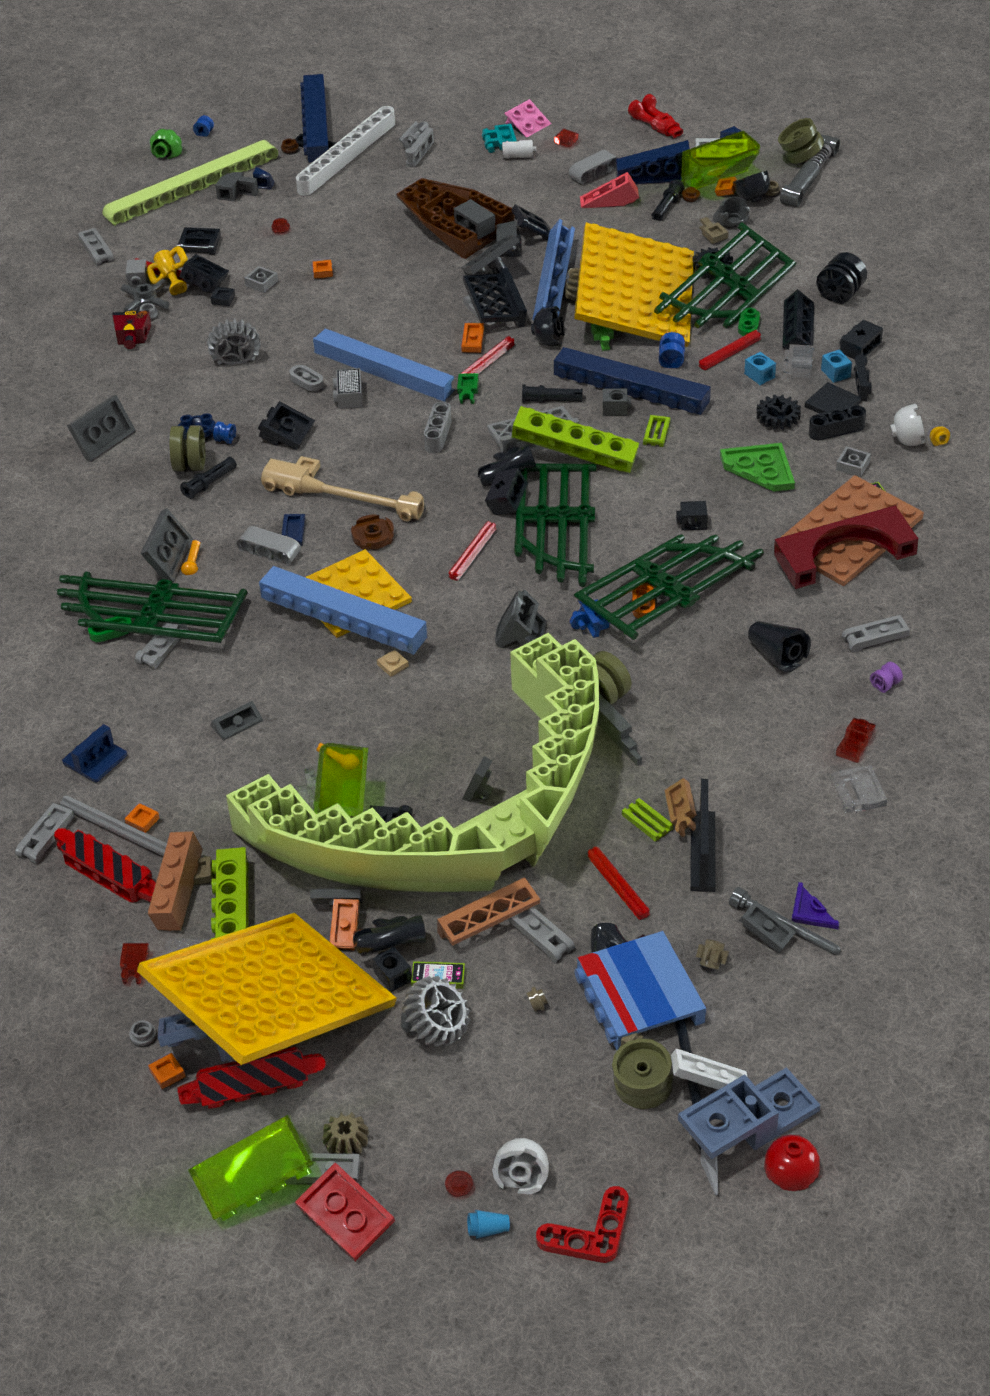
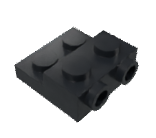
M195 254L184 263L179 277L183 278L188 284H195L201 287V290L206 293H213L216 287H220L221 282L227 277L229 270Z
M279 401L275 408L271 407L268 411L267 420L262 419L258 430H260L259 437L276 446L280 441L297 450L314 425L315 420Z

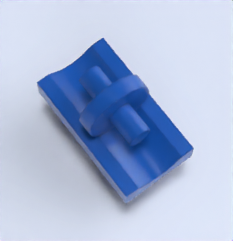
M578 600L581 606L578 611L572 613L569 621L571 627L585 630L587 627L593 638L599 637V631L609 628V622Z

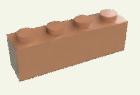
M193 831L170 832L148 910V915L157 930H182L194 884L193 878L197 873L198 859L201 858L203 850Z

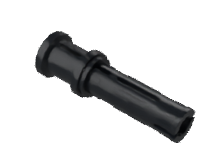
M677 179L670 182L669 188L663 193V199L651 214L653 220L661 221L672 203L678 201L679 194H682L683 190H685L683 182Z
M522 385V402L538 401L542 403L544 400L582 402L583 389L545 388L543 385H539V387Z
M229 456L205 473L195 474L190 481L181 483L180 489L182 494L189 499H193L195 494L202 490L206 491L209 484L235 469L237 466L236 461Z

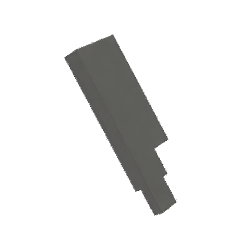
M599 693L597 724L637 766L642 764V757L637 752V744L629 736V733L632 732V726Z

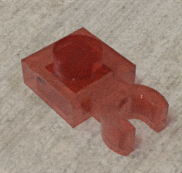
M123 943L120 958L123 984H127V979L130 976H135L136 984L141 983L142 976L137 970L139 963L147 961L149 958L150 948L148 943Z

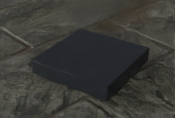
M827 382L805 402L804 407L820 414L859 405L862 397Z

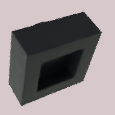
M216 287L211 296V304L230 306L235 297V289Z

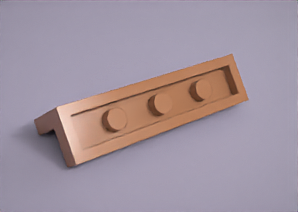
M524 877L437 919V933L442 939L447 937L453 946L540 904V898ZM528 897L531 898V899H529V900H527V901H525V902H522V900H524V899H526V898H528ZM508 908V910L505 911V912H503V913H502V912H499V911H502V910ZM487 918L486 921H484V922H482V923H477V922H479V921H481V920ZM464 929L463 932L454 936V933Z

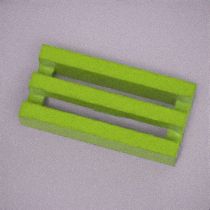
M650 415L643 445L664 446L670 425V417ZM657 421L653 438H649L653 422ZM663 421L665 423L660 439H657Z
M640 798L636 800L635 804L631 803L628 809L624 808L622 810L623 817L655 842L673 830V824ZM632 812H634L636 815H638L640 818H642L647 824H649L650 826H652V827H653L654 829H656L659 833L655 832V831H654L652 828H650L647 824H645V823H644L643 821H641L638 817H636Z

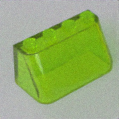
M743 130L682 151L681 182L687 188L694 187L699 189L714 184L719 179L745 173L759 155L760 144Z
M326 743L321 746L313 811L316 814L337 803L350 818L363 813L368 748L336 743Z
M290 1114L193 1166L188 1171L213 1220L220 1217L223 1222L238 1214L235 1208L245 1203L248 1208L261 1201L260 1194L269 1189L274 1194L287 1186L285 1182L287 1179L295 1176L299 1180L312 1173L310 1167L314 1165V1162Z

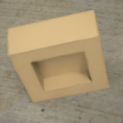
M301 456L296 463L308 466L310 477L314 478L320 468V460Z
M395 649L377 659V665L390 677L409 667V662Z

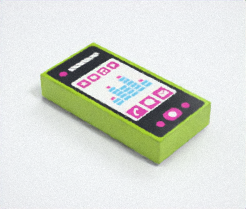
M413 962L411 986L424 977L430 976L432 978L439 976L441 980L447 978L449 985L456 983L455 989H463L465 963Z

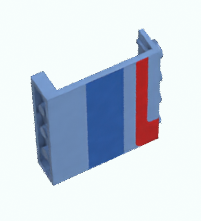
M663 931L577 957V969L574 970L576 980L579 984H583L585 997L589 1004H593L598 1023H603L606 1038L609 1043H613L616 1050L621 1046L622 1037L634 1033H641L687 1017L692 1019L695 1026L705 1023L706 1007Z

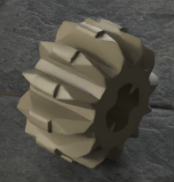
M570 268L566 277L564 295L567 299L576 301L580 268Z
M340 1112L339 1118L330 1116L329 1123L324 1124L322 1140L323 1144L327 1146L329 1153L352 1154L354 1151L361 1155L362 1147H367L369 1131L361 1116L355 1118L353 1112L348 1116H344Z

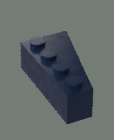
M686 140L616 159V177L628 172L635 184L670 183L674 179L681 182H689V141Z

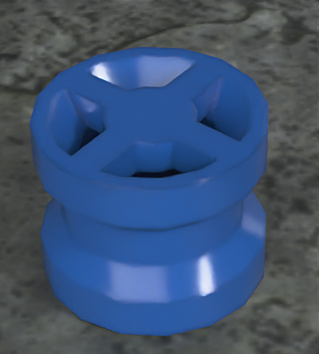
M205 115L200 116L193 125L194 133L197 136L207 137L214 128L213 120Z
M218 421L213 431L214 441H225L227 444H231L236 437L235 424L225 425L224 422Z

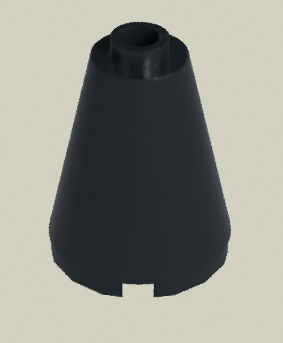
M757 621L748 630L749 640L772 663L786 673L792 672L802 664L797 663L803 657L807 658L809 655L811 638L803 629Z

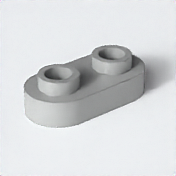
M305 365L293 366L289 371L291 381L308 391H318L324 386L323 376Z

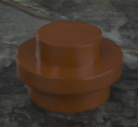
M292 138L283 140L281 150L285 153H293L299 149L298 143Z
M688 187L683 190L682 197L687 202H695L700 197V191L694 187Z

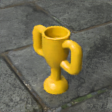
M177 246L171 251L161 250L157 252L154 256L155 263L150 264L146 269V274L152 284H156L159 280L166 277L170 279L169 291L171 295L184 293L187 290V284L182 280H178L176 276L177 269L182 268L184 263L188 261L183 248ZM176 253L181 260L179 263H176L173 258ZM155 268H158L161 272L158 278L153 271Z

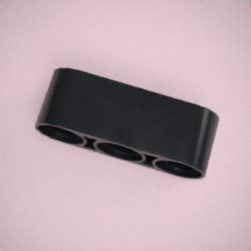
M854 405L813 415L810 417L808 435L811 439L819 441L861 431L865 427L866 409L862 406Z

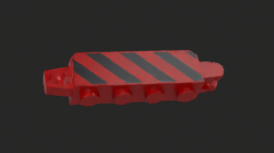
M58 828L54 832L55 840L58 841L57 848L63 853L67 866L130 903L138 902L140 899L151 902L156 882L152 879V872L149 868L133 862L127 855H121L110 845L102 844L91 834H85L80 830L73 833L64 828Z
M293 1046L240 1065L237 1061L203 1068L196 1074V1080L177 1087L179 1101L181 1105L202 1103V1106L208 1105V1108L211 1109L223 1106L224 1101L234 1099L235 1102L248 1100L251 1098V1094L261 1092V1095H270L277 1092L276 1088L287 1086V1089L303 1086L304 1081H308V1074L323 1070L326 1061L321 1053L303 1055L301 1050Z

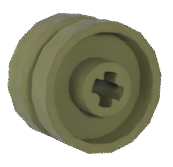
M803 118L793 122L778 137V142L782 149L786 151L785 154L791 163L795 164L809 160L824 145V139L817 131V127L811 118Z
M172 426L170 429L169 448L173 471H185L188 464L192 471H203L206 448L202 426H190L187 432L183 426Z
M598 651L593 657L596 660L598 670L599 693L613 705L617 699L622 698L631 689V677L625 665L616 656L606 651Z
M643 1038L628 1041L619 1047L614 1054L612 1062L614 1086L619 1098L629 1106L639 1109L655 1108L664 1103L672 1093L673 1088L672 1061L666 1048L654 1040Z

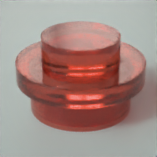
M277 218L273 221L271 228L274 233L282 234L289 231L290 224L284 218Z
M461 1170L451 1172L446 1177L445 1188L452 1196H465L473 1188L472 1177L467 1172Z

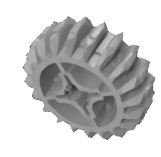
M235 318L233 322H229L226 319L225 324L219 322L218 327L213 326L212 332H209L207 340L208 352L213 360H217L218 365L222 363L233 365L247 363L248 360L254 361L255 355H258L261 346L260 336L255 327H251L249 322L244 324L243 319L240 322H237Z
M428 976L420 981L418 980L408 989L407 997L403 1001L406 1007L402 1012L408 1015L405 1022L412 1025L410 1032L416 1031L418 1033L417 1039L425 1038L426 1045L433 1043L435 1047L441 1045L448 1046L458 1041L468 1029L467 1025L471 1021L467 1016L471 1010L465 1007L468 1000H463L461 997L463 991L458 992L455 989L456 983L449 985L447 978L441 980L439 976L432 978Z

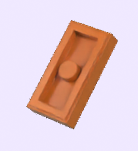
M465 323L461 345L462 352L481 353L484 323Z
M334 899L330 943L338 949L355 950L353 933L357 931L359 900Z

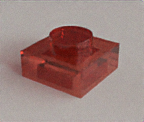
M562 129L554 137V143L569 148L579 139V133Z

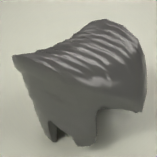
M729 197L721 203L714 213L713 221L715 223L718 222L723 227H736L741 222L746 223L748 221L750 208L749 206L747 207L745 199Z

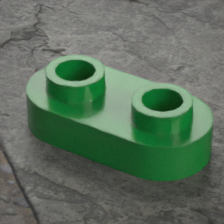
M747 308L741 312L738 324V333L745 336L754 330L758 331L760 312L754 308Z
M115 616L105 619V621L132 624L131 618ZM88 628L89 637L94 642L107 641L129 633Z

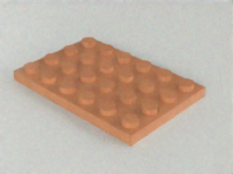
M854 475L781 537L894 505L897 506L910 527L913 528L923 519L924 512ZM842 541L821 550L815 557L814 564L817 572L844 586L886 550L870 542Z

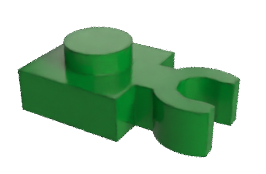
M478 373L458 374L457 391L460 404H463L464 399H470L471 404L475 402L474 394H478L479 386Z

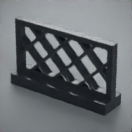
M501 268L500 274L463 276L464 285L480 323L515 321L517 327L525 326L527 309L508 268Z
M701 779L700 810L696 811V816L691 819L696 824V829L694 831L691 829L690 891L715 892V811H708V779Z

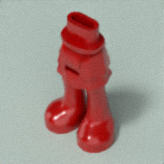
M647 94L643 98L642 103L638 100H633L630 103L628 114L634 119L650 124L652 130L665 134V136H672L673 138L683 134L680 124L671 115L660 112L655 108L657 101L652 94Z

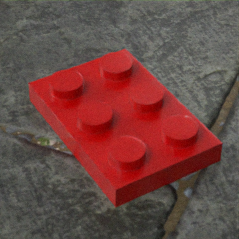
M336 1162L295 1201L296 1206L354 1261L395 1222V1218Z

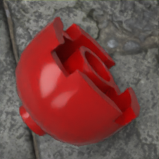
M785 1135L772 1142L767 1149L764 1163L767 1178L780 1186L781 1189L788 1191L804 1190L819 1176L820 1157L817 1149L808 1139L800 1135Z

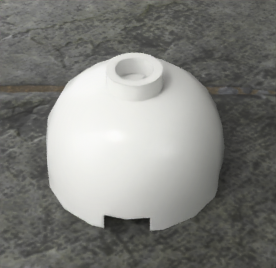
M916 404L901 408L894 416V424L890 425L893 437L897 436L900 443L906 446H918L926 443L925 439L921 438L925 436L921 416H917L914 411L918 409Z
M515 1138L508 1141L496 1154L492 1169L494 1180L502 1189L504 1186L519 1188L517 1193L534 1194L541 1190L548 1177L549 1162L547 1154L533 1140ZM513 1180H514V1181H517V1182H525V1181H526L527 1184H526V1185H523V1186H519V1185H517L516 1183H514Z

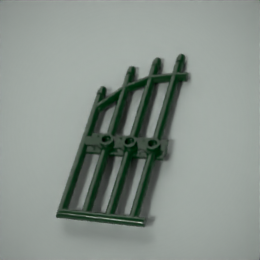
M741 222L737 227L740 232L716 254H710L709 252L698 261L701 267L670 295L665 292L660 294L659 298L663 301L656 306L654 312L659 314L669 305H672L680 310L673 317L675 323L681 321L687 314L701 316L694 324L696 328L702 327L711 318H727L723 322V327H730L740 317L743 310L750 308L797 263ZM746 236L755 241L730 266L720 261ZM761 247L770 252L745 277L734 272ZM776 258L785 263L759 289L750 283ZM706 272L716 277L688 304L677 300L681 294ZM721 283L731 288L709 310L696 307ZM736 295H741L746 299L737 310H720Z
M536 463V467L520 470L526 480L527 471H540L538 505L525 506V489L516 512L515 556L520 557L524 547L535 557L536 574L543 572V565L546 562L557 567L556 579L559 583L564 581L566 569L578 571L579 586L585 587L587 584V573H594V564H587L588 524L595 522V507L589 505L590 472H596V464ZM548 472H561L560 500L557 507L547 506ZM569 472H582L581 505L578 507L568 506ZM524 522H537L536 546L524 537ZM547 522L559 523L557 558L544 553L545 527ZM568 522L580 523L579 563L566 561Z
M681 534L574 594V597L629 638L635 640L639 635L636 630L677 606L682 608L693 606L700 599V596L697 594L739 569L745 567L750 571L753 570L756 566L753 561L760 558L764 551L763 549H756L743 557L734 553L743 547L744 543L741 540L725 548L711 546L719 540L718 535H712L699 543H682L685 537ZM665 552H682L661 565L650 561ZM699 552L711 554L710 557L677 576L666 573V571ZM723 558L734 562L692 588L682 584V582ZM631 571L640 576L598 601H594L589 597L592 593ZM645 583L656 587L613 613L604 608ZM662 594L671 598L668 602L628 625L620 620V618Z
M85 571L82 577L60 575V582L79 585L78 590L57 589V595L61 597L78 598L80 604L61 603V609L85 613L90 620L85 618L79 619L78 625L81 627L215 643L222 642L248 595L246 589H240L239 593L235 594L181 588L178 583H172L171 580L162 579L156 585L91 578L92 575L88 571ZM88 586L151 594L147 598L87 591ZM173 596H183L233 603L231 607L174 601L171 599ZM88 600L140 605L143 607L139 611L89 605ZM165 609H175L226 616L224 620L165 614L164 611ZM100 615L128 617L135 619L133 624L105 621ZM158 622L218 628L215 634L155 626Z

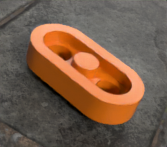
M645 583L633 590L632 601L653 590V586ZM655 599L634 610L633 615L639 619L654 610Z

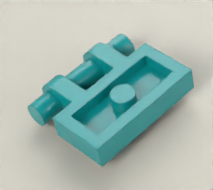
M512 124L495 125L493 130L488 128L482 130L485 149L489 153H493L495 147L503 150L502 142L517 141Z

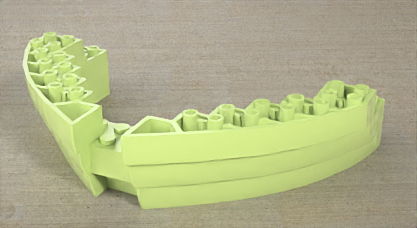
M549 633L510 652L512 690L541 719L538 721L539 743L532 746L533 768L526 771L527 789L455 828L443 816L420 827L408 812L386 823L373 807L350 818L338 803L316 814L291 784L280 788L272 777L267 774L226 795L232 831L256 849L278 861L309 874L341 883L397 891H490L493 889L495 881L498 880L501 871L523 859H526L532 867L536 865L573 800L592 752L599 716V680L596 660L576 639L561 645Z

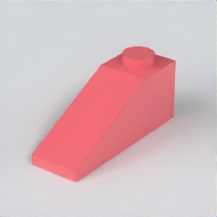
M626 172L580 196L581 208L625 206L639 198L638 187L629 173Z

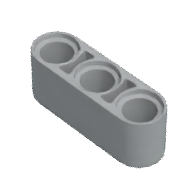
M601 150L573 164L569 169V176L581 185H584V183L590 182L614 168L616 169V159L618 157L607 150Z
M447 402L435 403L424 430L425 450L429 453H438L444 447L452 423L451 406Z
M249 526L236 543L240 551L245 550L255 556H264L268 560L277 563L283 562L287 566L301 551V546L295 539L255 526Z

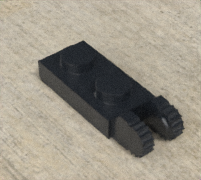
M858 354L855 356L854 366L858 396L862 397L861 401H867L868 395L872 391V385L869 382V370H866L865 367L868 360L865 355Z

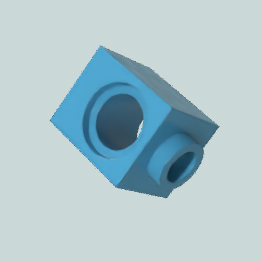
M839 349L822 355L821 370L835 383L851 377L852 362Z
M759 352L745 359L744 374L759 385H762L775 378L776 363L762 352Z

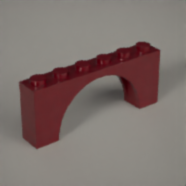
M894 505L777 538L774 541V556L793 587L798 589L816 583L814 559L821 550L829 545L849 540L870 542L884 548L896 560L917 555L919 538L897 506Z

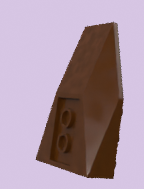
M421 178L396 194L397 198L423 225L463 259H467L497 239L496 225L515 221V215L511 211V207L470 188ZM470 199L495 215V231L480 239H477V233L454 222V208Z

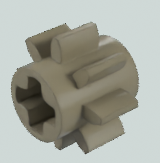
M706 939L705 945L699 944L696 957L701 958L700 965L719 969L720 963L726 964L729 951L724 950L725 944L712 939Z

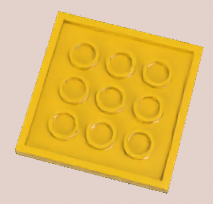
M366 549L305 577L393 610L412 602L411 596ZM320 620L336 638L351 632Z

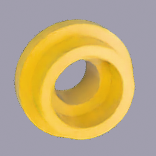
M938 426L930 432V441L934 446L946 444L950 439V431L946 427Z

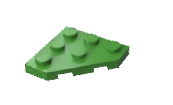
M782 443L720 449V458L725 470L771 491L792 490L795 488V481Z

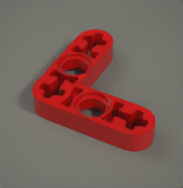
M612 1186L605 1191L595 1232L546 1223L541 1225L536 1231L537 1246L546 1252L600 1263L611 1262L617 1255L629 1202L627 1191L620 1186ZM615 1196H620L616 1211L612 1210V1199ZM606 1220H614L618 1223V1227L608 1230L602 1224ZM548 1233L553 1234L550 1242H546L544 1239ZM561 1235H565L564 1246L560 1245ZM604 1237L609 1238V1249L606 1250V1253H601L600 1248L603 1247ZM572 1239H581L584 1242V1246L579 1249H573L569 1246V1242Z

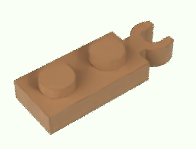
M682 778L664 791L671 823L675 826L676 832L684 837V831L687 827H690L693 831L696 829V824L691 820L696 816L690 784L685 778Z

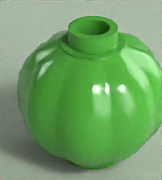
M159 129L150 138V150L156 158L165 157L171 150V156L167 159L177 157L182 152L181 138L173 130Z

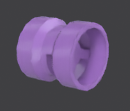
M887 662L881 667V670H876L870 675L871 684L882 693L887 692L892 685H896L903 679L901 669L894 662Z

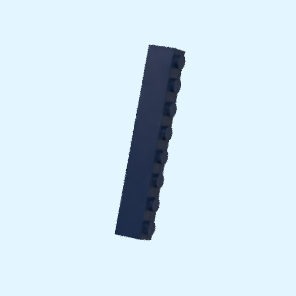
M323 74L303 75V82H300L304 156H308V163L314 162L329 149Z
M565 347L562 348L554 359V375L560 378L575 380L578 383H586L604 389H627V395L633 398H641L652 403L663 404L670 408H677L699 415L703 413L710 402L711 386Z

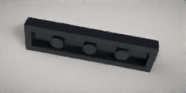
M797 289L784 300L782 348L791 350L799 344L806 351H812L814 340V302Z

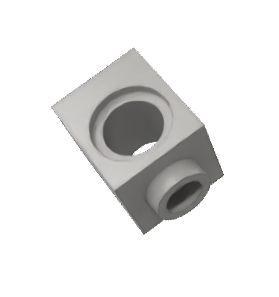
M146 259L127 260L126 279L129 286L137 287L140 284H147Z

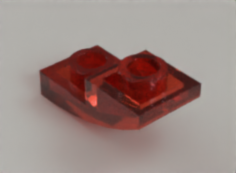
M853 718L846 728L845 737L837 747L835 756L858 763L874 733L876 724L869 723L865 719Z

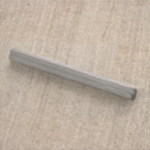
M66 795L62 798L60 806L73 810L74 814L164 856L167 843Z

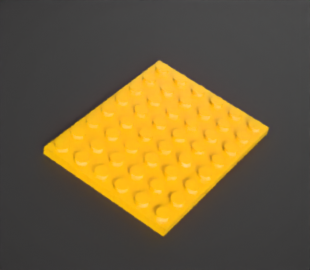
M586 222L583 231L574 319L660 341L661 337L666 333L676 332L684 337L685 347H688L690 343L691 314H687L681 321L675 323L673 317L680 311L679 309L669 305L659 314H656L654 309L663 301L659 298L662 292L670 295L693 274L692 258L694 251L685 247H677L670 243H662L651 238H643L632 233H624L613 228L609 229L598 224ZM692 285L677 300L688 304L692 300Z
M291 913L141 962L137 970L140 975L240 1065L393 1007L397 999L296 913Z

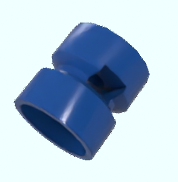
M669 332L661 337L658 361L662 367L679 368L682 366L685 352L684 337L676 332Z

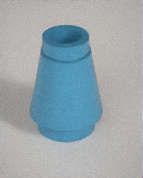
M480 1210L468 1213V1235L476 1236V1239L509 1232V1215Z

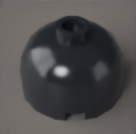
M767 170L732 182L737 195L745 200L751 199L752 203L762 200V195L766 194L770 188V178Z
M557 306L541 309L536 314L533 324H531L532 334L536 336L540 343L546 346L562 345L563 343L559 339L560 335H565L563 317H558L557 312H560V309ZM555 334L559 339L554 340L552 335Z

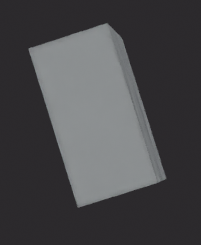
M258 266L244 277L245 286L265 293L278 282V275L274 271Z
M846 446L837 460L836 470L861 477L870 463L871 453Z

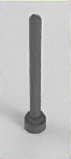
M740 887L733 891L729 899V905L737 909H749L754 903V900L748 895V891ZM765 907L794 930L796 935L833 955L840 953L841 949L838 945Z

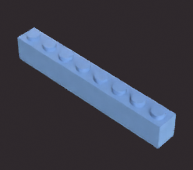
M273 566L259 581L262 599L357 633L363 637H368L382 644L395 647L401 651L414 655L427 639V627L424 620Z

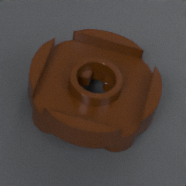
M375 514L363 516L356 520L354 527L352 525V540L362 550L385 547L393 541L394 525L386 517L384 520Z

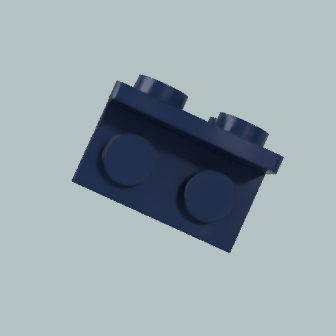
M103 724L64 757L62 762L65 766L97 783L127 756V751L114 744L110 727Z

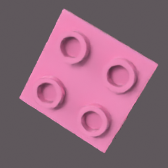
M530 99L504 113L508 117L505 124H512V127H516L525 137H529L551 124Z

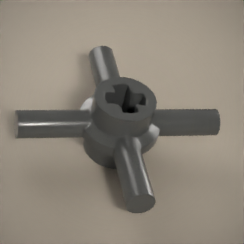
M161 279L153 286L150 284H140L136 288L123 284L121 290L134 296V301L124 308V312L133 311L145 303L155 304L167 309L169 302L158 298L156 295L160 289L166 286V281Z

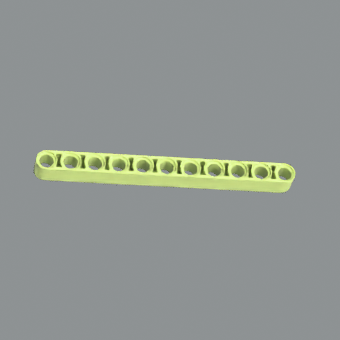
M261 140L108 203L103 208L102 214L116 226L120 222H126L132 219V217L140 216L149 210L157 209L166 203L178 200L180 197L188 196L197 190H202L211 184H216L222 176L228 173L248 171L257 165H262L271 159H276L278 150L268 141Z

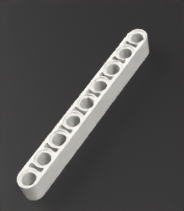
M391 106L379 108L296 176L298 194L303 196L312 194L395 125L394 108Z

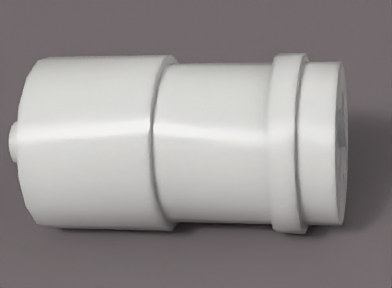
M532 140L502 142L503 158H533V151H536V146L533 147Z

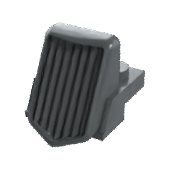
M525 589L522 592H516L497 626L495 643L500 648L515 640L523 646L544 634L547 621L537 612L539 603Z

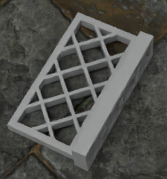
M563 406L541 411L542 413L552 415L561 413V416L555 417L580 424V421L577 418H572ZM516 418L487 425L490 435L500 447L501 452H507L514 447L522 448L526 445H529L531 451L545 448L511 437L512 432L510 431H512Z

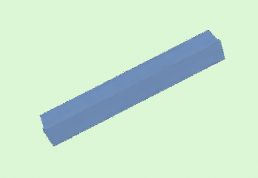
M561 219L557 221L549 233L532 320H534L536 314L541 309L553 306L561 308L575 231L573 226L570 229L563 226V220Z
M324 329L313 338L314 352L354 368H360L364 372L445 402L455 391L451 385L454 376L328 329Z

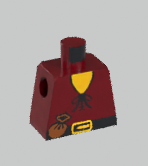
M149 310L112 312L118 345L124 344L126 349H133L135 344L146 342L151 328Z

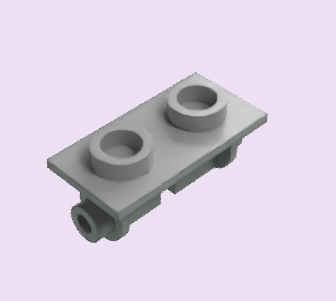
M415 121L398 140L406 149L412 147V144L416 142L419 135L427 127L429 128V124L426 121L419 124Z

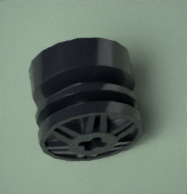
M841 252L835 255L817 276L816 285L818 291L827 300L839 304L846 303L866 281V266L859 257L852 253Z

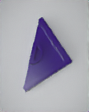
M798 882L792 921L839 929V922L827 913V909L815 896L812 897L803 887L802 882Z

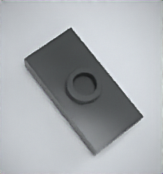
M359 888L310 890V899L313 904H329V907H333L334 899L359 900L360 903L363 902V895Z

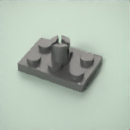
M506 235L462 266V270L466 274L479 275L486 270L485 266L488 265L494 274H500L501 268H507L500 255L505 252L508 254L516 249L515 245L519 243L516 235Z
M112 395L67 425L87 461L93 460L135 431L117 395Z
M167 508L160 512L142 548L141 555L162 579L174 582L193 538Z

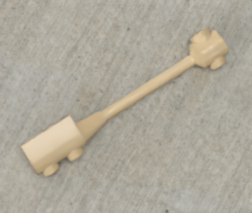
M270 459L262 472L261 482L266 490L274 491L276 488L281 489L289 496H292L294 493L324 492L396 508L397 515L405 522L411 519L419 520L424 510V499L418 492L413 491L408 496L401 495L398 500L326 485L310 477L308 466Z

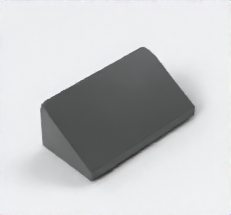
M250 701L212 720L210 725L224 741L264 720L253 701Z

